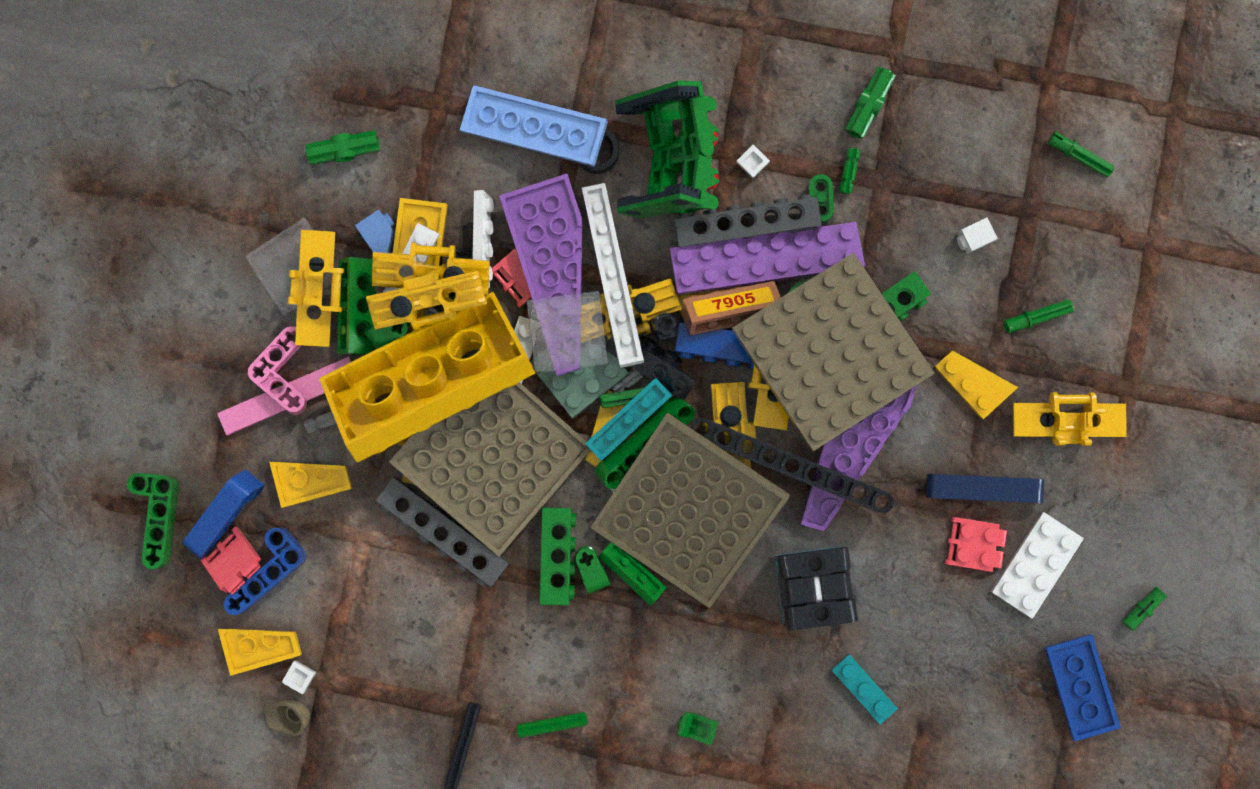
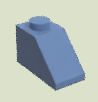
M378 209L355 225L373 252L392 253L395 231L392 226L395 223L388 213L383 215Z

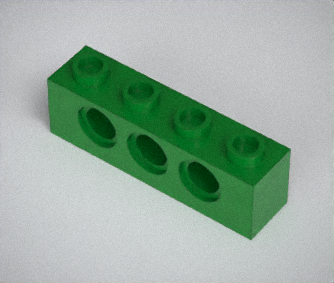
M355 257L339 259L338 268H343L344 273L341 276L340 307H342V312H338L337 355L364 356L375 350V347L363 332L373 322L366 296L377 294L375 286H372L373 259ZM357 279H359L361 283L360 288L357 285ZM357 303L360 305V312L357 309ZM357 326L360 329V335L357 334Z
M914 271L883 292L882 295L899 321H902L909 316L906 311L912 307L918 310L928 303L926 298L931 293L916 271ZM902 293L908 297L907 305H901L898 302V294Z
M542 508L540 605H569L570 600H574L575 585H570V576H575V561H571V551L575 552L576 537H571V529L576 527V513H572V508ZM561 525L565 528L566 534L564 538L557 539L553 536L552 530L554 526ZM556 549H560L565 553V560L561 563H557L552 559V552ZM556 573L563 575L565 579L564 584L560 587L554 586L551 582L552 575Z

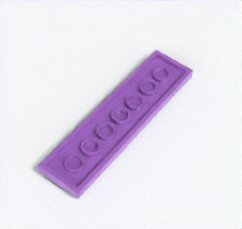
M856 222L822 226L821 229L793 233L780 232L776 235L766 234L748 239L740 238L725 242L674 247L669 250L677 296L729 289L738 286H750L771 281L778 282L813 277L853 252L865 268Z

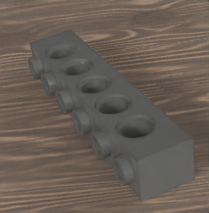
M811 195L798 196L795 201H788V198L776 199L774 204L764 205V202H756L750 204L749 208L742 209L739 205L726 208L727 211L717 212V209L705 210L703 215L694 216L693 213H684L679 215L680 218L675 219L679 247L720 241L725 242L740 238L748 239L766 234L776 235L780 232L793 233L821 229L822 226L818 198H812ZM792 209H798L802 216L798 220H792L788 216V212ZM767 213H775L778 216V220L773 224L767 223L764 219ZM743 217H752L755 221L751 227H744L741 224ZM728 220L731 223L730 228L726 231L718 229L717 224L719 221ZM699 223H703L707 226V231L704 234H696L694 227Z
M393 477L376 499L380 503L378 506L380 510L389 516L391 513L399 518L397 522L408 530L412 527L418 532L417 537L426 544L432 542L437 546L436 551L445 558L452 557L457 561L455 566L465 573L468 570L476 575L474 580L483 587L487 585L492 587L510 564L508 560L501 555L498 557L468 530L397 477ZM402 498L409 501V509L405 512L398 508V502ZM421 512L426 513L429 518L425 526H421L417 522V516ZM439 527H444L448 531V536L445 540H439L436 536V530ZM458 541H463L467 545V551L464 555H460L455 551V545ZM476 556H483L486 559L487 564L484 569H478L474 565Z

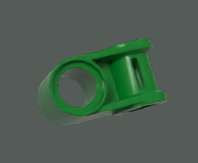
M372 322L363 332L375 349H378L403 337L407 333L411 322L376 330Z
M591 546L579 548L576 552V564L588 594L610 586L611 583L603 565H601L594 548ZM586 552L587 555H593L590 558V563L580 560L583 558L582 553Z

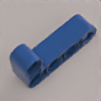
M247 469L234 475L223 486L182 544L200 560L203 559L213 549L243 507L255 499L265 485Z
M272 528L265 534V543L275 557L247 579L234 594L230 593L225 598L224 609L228 614L238 615L249 610L305 562V550L286 528ZM276 532H280L283 536V541L280 545L275 544L273 541V536ZM291 550L298 554V561L296 563H291L288 559V554ZM272 566H276L279 569L280 574L277 579L272 578L270 575V568ZM254 581L258 582L261 586L259 594H255L251 590V585ZM246 596L247 599H244L242 602L239 603V607L235 608V600Z

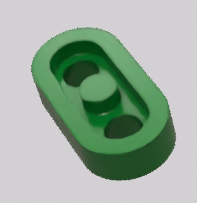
M819 174L810 180L809 195L812 198H818L819 208L823 207L826 209V213L820 215L821 223L829 221L834 213L833 183L828 176ZM822 184L825 190L820 192L816 189V186Z

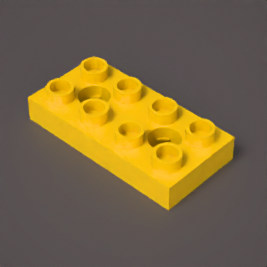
M494 292L485 295L487 304L456 311L457 321L451 322L447 320L423 326L419 330H415L319 378L344 443L357 463L374 454L381 453L388 447L418 432L425 431L432 425L462 410L471 408L476 403L505 388L512 387L521 380L535 374L530 360ZM479 349L475 355L462 359L467 352ZM391 393L386 399L376 403L375 400L379 396Z

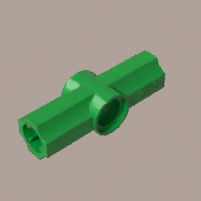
M877 67L867 88H864L855 105L856 109L846 125L845 131L855 138H864L874 117H877L885 102L884 97L894 81L896 75L892 71Z
M375 130L354 135L342 133L330 137L329 140L305 144L306 155L310 165L330 161L347 162L355 159L356 156L380 152L379 139Z

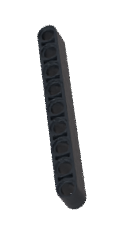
M698 417L690 425V428L694 430L698 422H705L708 425V431L702 436L730 453L878 513H887L893 508V497L882 489L709 419ZM721 431H727L730 434V440L726 444H720L717 441V435ZM744 440L752 442L753 448L749 453H742L740 451V444ZM767 449H772L775 452V458L771 462H765L762 458L764 451ZM791 458L796 459L797 468L794 471H787L785 469L786 461ZM814 467L818 468L820 472L819 477L816 480H809L808 471ZM834 477L842 479V485L838 489H832L830 486V482ZM863 486L864 495L858 499L854 498V488ZM880 495H885L887 499L885 506L877 507L875 503L876 498Z

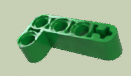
M134 473L127 480L128 490L136 495L149 496L142 563L148 569L163 568L167 566L171 556L179 483L176 478L168 475ZM141 477L145 480L143 490H140L137 486V482ZM164 480L169 483V490L166 493L161 490V483ZM160 504L166 507V514L163 517L158 513ZM157 528L163 531V538L160 541L155 537ZM153 545H162V548H153ZM153 555L159 557L160 560L156 562V560L152 558Z

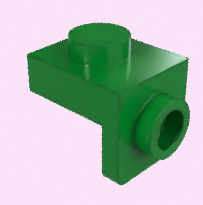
M684 712L678 721V736L688 737L704 744L712 745L719 721L694 712Z

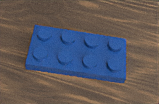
M1087 634L1044 647L1072 740L1075 742L1121 728L1093 635Z

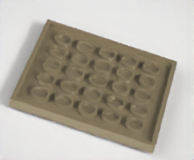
M854 252L732 328L733 333L811 452L817 450L935 374Z
M519 382L476 403L471 408L462 410L432 425L425 431L410 436L388 462L499 557L589 453L590 448L585 444L587 441Z
M667 413L590 528L710 608L789 499L790 494Z

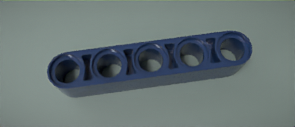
M927 474L926 498L1043 503L1044 479Z

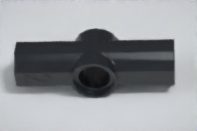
M663 313L651 319L653 333L657 342H665L678 337L676 320L672 317L671 313Z

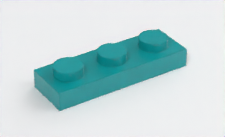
M847 654L831 669L880 725L898 709L850 654Z

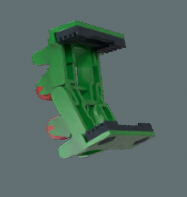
M674 81L615 100L616 115H645L650 149L654 151L647 195L641 197L631 195L618 198L617 213L644 219L666 213L684 214L694 213V211L703 209H716L718 207L717 197L706 191L708 189H715L719 183V172L711 166V155L714 152V146L718 142L717 132L719 130L708 121L707 112L716 109L717 103L713 97L704 96L702 82ZM681 119L682 128L675 138L672 121ZM684 164L681 184L675 185L676 174L681 171V165Z

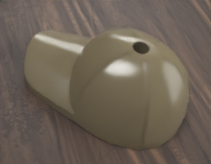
M284 700L279 703H269L263 706L266 722L270 729L291 736H299L308 726L310 712L307 706L301 702Z

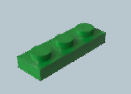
M612 542L598 556L650 606L666 589L639 561Z

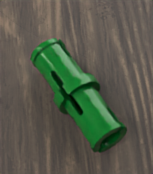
M1154 587L1142 601H1138L1135 604L1136 607L1122 620L1123 624L1131 631H1134L1147 617L1150 618L1154 614L1153 611L1167 598L1165 593L1159 588ZM1151 602V604L1139 616H1137Z

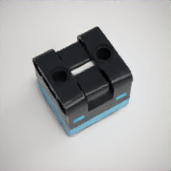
M833 547L774 555L782 623L787 630L858 622L856 601L853 598L849 571L851 564L848 547Z

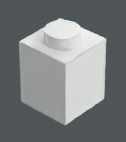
M988 218L978 221L957 233V243L961 250H965L966 254L998 239Z

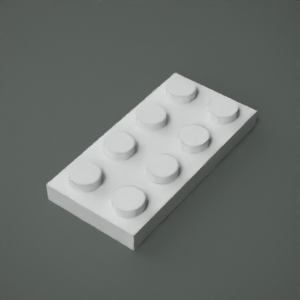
M1041 512L990 592L1033 619L1084 538L1048 514Z

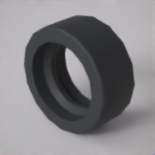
M608 129L605 130L603 138L611 146L610 157L601 164H595V167L579 163L580 167L589 173H605L611 170L618 161L619 143L615 135Z

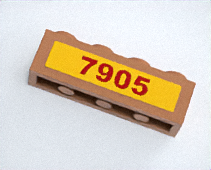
M774 281L746 287L738 286L731 290L714 291L710 294L693 295L683 299L681 314L689 336L735 327L781 297Z

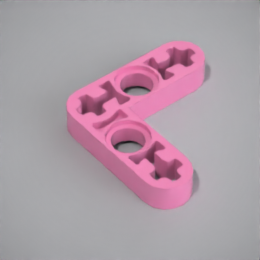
M289 326L250 365L248 376L253 383L292 415H298L306 409V399L277 374L283 365L302 346L295 345L293 341L288 343L289 339L287 336L289 334H296V327ZM281 342L289 349L287 352L279 345ZM280 350L282 351V358L276 362L271 361V352ZM265 359L269 365L273 366L271 369L264 364L263 361ZM255 370H263L265 375L262 378L260 376L256 377ZM276 382H281L284 386L280 394H273L271 392V386ZM287 394L294 400H298L300 404L298 408L295 406L290 408L292 404L285 398Z

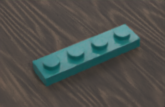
M655 378L585 444L602 461L672 396L671 393Z

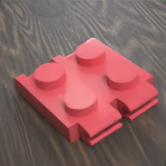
M515 248L492 268V272L503 285L502 289L505 292L508 291L518 302L516 305L521 308L532 297ZM498 271L507 279L508 283L497 273ZM512 287L522 296V299L512 290Z
M951 517L953 522L951 538H948L950 546L948 559H945L944 564L993 572V567L1001 568L1004 552L996 551V546L1005 547L1007 530L999 529L1000 524ZM960 523L958 539H956L957 526ZM957 544L956 554H955V561H954V560H952V558H953V552H954V545Z
M236 526L223 542H219L216 545L217 548L207 558L203 557L201 559L202 564L220 590L226 593L231 592V594H234L245 583L242 578L243 576L249 579L261 567L258 563L261 558ZM236 536V538L226 547V545Z

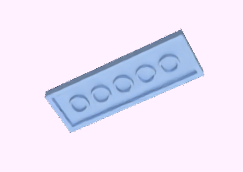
M473 85L460 131L595 167L608 121L604 118Z

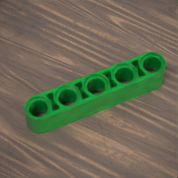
M677 396L668 399L598 463L595 468L596 477L607 488L616 489L665 415L669 413L685 425H688L695 416L694 407Z

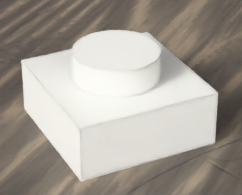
M754 145L736 161L752 179L770 162Z
M295 660L282 683L304 694L316 672Z

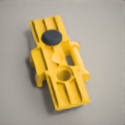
M671 278L632 290L631 285H627L634 319L641 318L642 324L636 325L638 335L645 332L646 334L651 333L648 321L663 313H674L681 310ZM604 293L598 295L600 301L581 308V343L607 335L609 341L612 336L610 330L611 322ZM601 313L605 315L606 322L601 326L595 325L592 322L595 314Z

